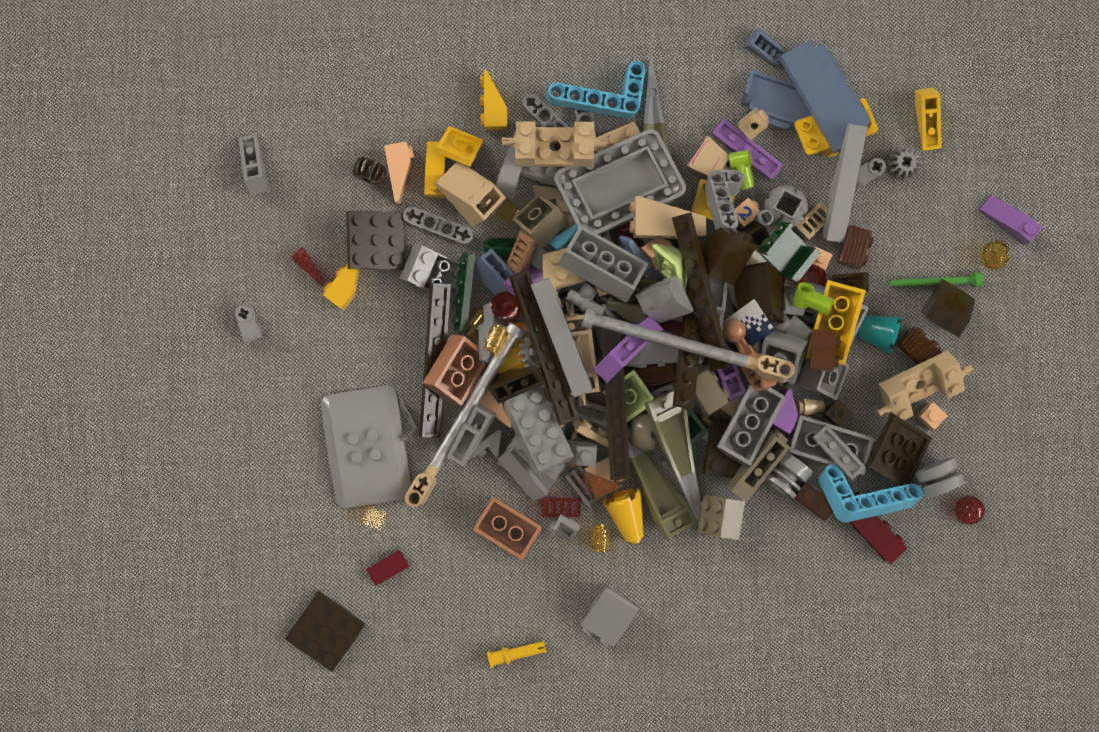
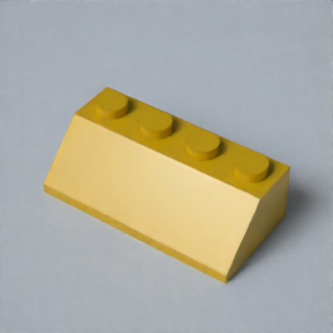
M827 280L824 295L834 299V304L827 316L818 312L813 329L837 331L836 336H840L839 348L835 349V355L839 356L838 365L845 366L866 290ZM811 339L805 358L810 359Z

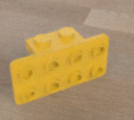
M861 98L859 100L870 117L866 136L877 133L878 126L867 100ZM812 115L795 121L794 126L806 155L810 156L821 152L822 157H833L839 153H833Z

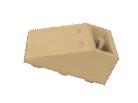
M456 162L435 183L437 188L472 227L483 222L506 198L494 183L459 162Z

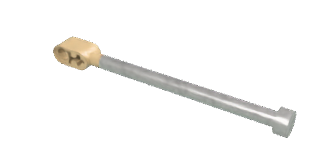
M588 307L586 308L582 327L589 329L594 325L753 369L758 377L779 383L787 382L795 371L794 365L787 360L769 355H763L758 359L596 314V309ZM779 368L786 369L788 375H782Z
M512 322L508 323L505 331L508 333L424 473L416 476L407 491L405 502L408 506L417 507L426 502L436 485L435 476L447 458L464 423H467L475 406L481 401L516 340H522L526 331ZM423 478H427L428 485H424ZM414 493L419 495L418 503H415L412 499Z

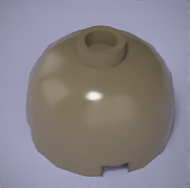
M648 412L638 414L631 419L630 426H627L628 438H631L632 444L640 450H655L654 431L649 422Z

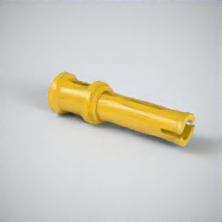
M544 640L512 649L503 647L499 651H487L490 668L503 663L508 665L511 663V660L547 653L544 647Z

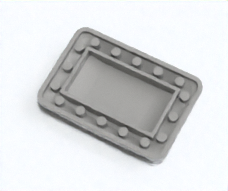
M651 129L595 153L593 167H564L558 170L554 177L555 183L577 227L579 228L581 225L597 235L633 220V213H630V202H633L635 196L668 204L683 196L686 191L685 182L657 131Z
M384 385L325 396L321 401V411L335 499L339 507L352 508L405 499V495L412 484L405 442L400 439L404 435L396 390L392 386Z

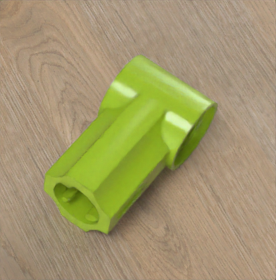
M750 150L730 153L731 169L740 171L744 175V181L740 189L744 190L754 187Z
M803 282L798 284L792 302L798 308L806 309L809 307L827 316L834 304V299L816 292L811 284Z

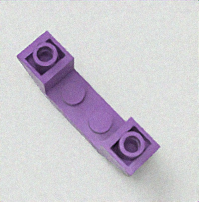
M649 316L639 324V326L660 332L663 330ZM627 335L593 370L608 383L651 341Z

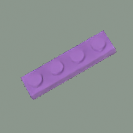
M725 118L712 132L715 138L733 152L750 150L752 167L770 181L783 166L781 162L753 140L750 141L744 133Z

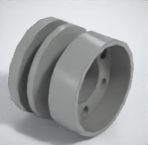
M787 452L777 464L778 467L771 471L773 474H769L765 480L778 493L794 499L796 494L790 488L792 487L800 491L801 488L796 483V480L806 483L813 471Z

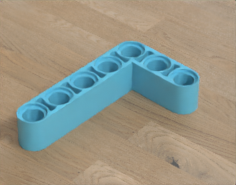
M640 61L630 63L625 72L622 95L563 83H552L546 92V100L552 105L631 119L640 108L645 66ZM631 69H636L639 75L633 74ZM628 87L635 88L636 93L630 92ZM551 91H557L560 96H553ZM575 94L578 100H572L570 95ZM588 98H594L597 104H591ZM607 102H613L615 104V107H609ZM626 105H631L634 111H628Z
M834 464L828 465L818 478L819 484L836 518L841 522H851L909 509L923 496V490L917 484H907L854 496L841 469Z

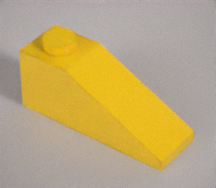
M933 87L915 90V110L922 151L942 148L940 93Z
M427 141L424 195L426 198L445 199V195L437 188L435 183L446 173V157L435 153L438 141Z

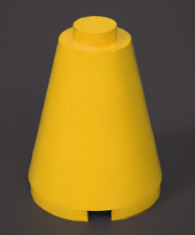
M633 488L624 489L613 493L614 497L610 499L608 496L605 497L603 504L624 540L630 542V544L639 543L641 538L644 537L640 489L637 488L636 492H634Z

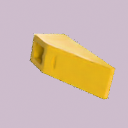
M484 70V76H480V88H484V95H480V105L484 106V113L480 115L481 125H484L485 131L508 130L507 107L487 70Z
M348 265L340 267L335 274L337 276L333 282L330 281L324 287L323 291L325 292L323 296L341 310H344L355 296L360 270L348 269Z

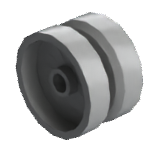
M955 456L940 460L915 472L919 482L931 481L922 488L926 498L945 494L966 483L962 472L951 473L959 466Z

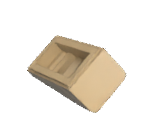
M821 201L804 217L801 223L794 227L806 241L825 224L826 218L817 210L820 208L827 215L828 208ZM814 213L822 220L821 223L812 216ZM809 218L817 225L816 228L807 221ZM804 223L812 230L811 233L802 226Z

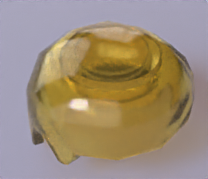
M1002 240L986 243L980 253L981 262L984 267L995 271L1003 268L1010 259L1008 256L1010 247Z

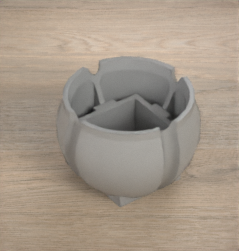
M781 185L769 192V198L764 201V210L772 212L774 219L771 224H778L781 221L789 222L793 225V228L803 221V215H806L808 211V203L801 190H795L794 186ZM782 195L798 202L792 216L776 208Z

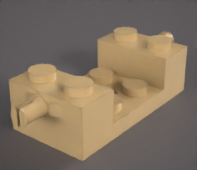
M516 121L514 138L502 137V146H514L516 166L593 167L594 150L596 146H607V138H596L594 122H574V127H536V122ZM552 143H558L560 145V149L558 151H552L550 149V145Z
M566 302L567 314L565 318L578 351L581 353L582 362L592 384V391L587 393L600 392L599 375L593 370L597 366L592 334L593 326L591 329L582 327L585 314L575 313L574 304ZM564 373L570 394L573 395L569 383L567 381L566 375ZM587 393L578 396L579 406L587 405Z
M947 350L879 383L885 407L878 409L877 414L880 418L886 414H893L906 420L914 416L911 404L941 390L949 399L965 391L964 376L974 372L971 364L961 369L959 362Z

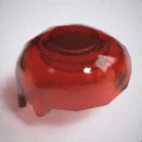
M812 264L797 283L810 282L826 287L828 276L823 268Z
M508 291L497 293L492 298L490 303L491 312L498 320L511 322L520 315L515 295Z
M965 496L956 503L955 514L962 523L973 525L983 519L985 507L983 502L977 497Z

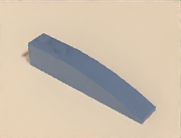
M491 248L475 262L474 273L496 298L508 306V309L523 321L516 298L503 285L514 272Z

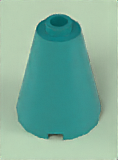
M865 315L855 336L892 355L893 350L890 347H895L900 331V324L898 322L902 323L903 318Z

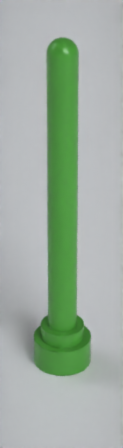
M973 272V274L966 277H943L944 280L952 285L969 284L974 288L983 287L982 272ZM942 278L891 280L889 285L891 287L935 286L940 283Z

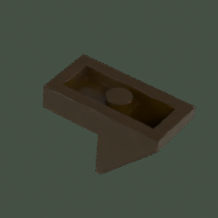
M867 272L832 275L833 282L869 292V273Z

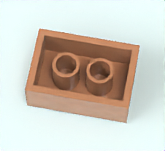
M452 334L423 384L450 404L462 406L487 363L479 360V347L465 336Z
M493 496L472 530L520 560H523L543 526Z

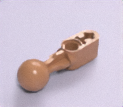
M729 319L724 322L722 329L724 340L735 344L739 349L738 353L758 359L763 356V354L755 352L752 346L747 344L744 339L746 327L742 321ZM741 366L743 373L755 391L760 392L776 385V381L758 377L753 369Z

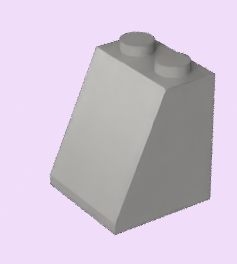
M604 585L581 622L582 631L590 636L595 634L600 637L598 641L607 647L610 644L615 646L640 608L631 600L609 586Z

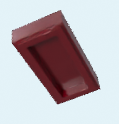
M401 550L366 570L375 586L410 566Z

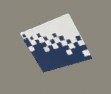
M755 299L723 321V324L729 319L742 321L746 327L744 339L751 346L775 330Z

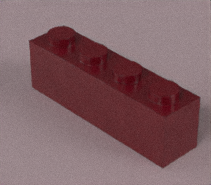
M852 491L854 496L861 495L858 491L856 493ZM878 516L848 522L888 564H892L907 549L904 545L905 540L899 534L895 535L891 531V525L886 520L881 521Z

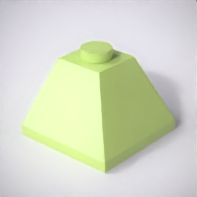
M652 245L659 272L667 279L678 276L684 290H686L688 278L681 251L674 246Z
M635 370L624 376L627 422L646 409L644 403L654 399Z

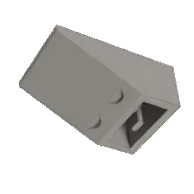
M414 244L399 279L429 293L430 283L451 284L450 301L454 303L455 296L458 293L456 281L457 277L460 276L459 263L423 245Z

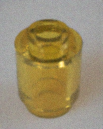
M499 324L491 326L484 340L485 345L483 348L491 353L498 354L508 337L507 328Z
M605 523L594 524V527L590 528L593 551H609V546H611L610 527H606Z

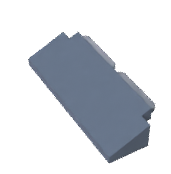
M810 40L781 55L779 59L833 153L841 151L848 123L867 126L870 122V117L853 88L847 86V78L830 49L823 44L815 48Z
M751 70L740 104L749 107L747 114L757 107L759 110H764L768 115V125L783 130L792 129L797 134L794 126L795 121L811 116V113L794 83Z

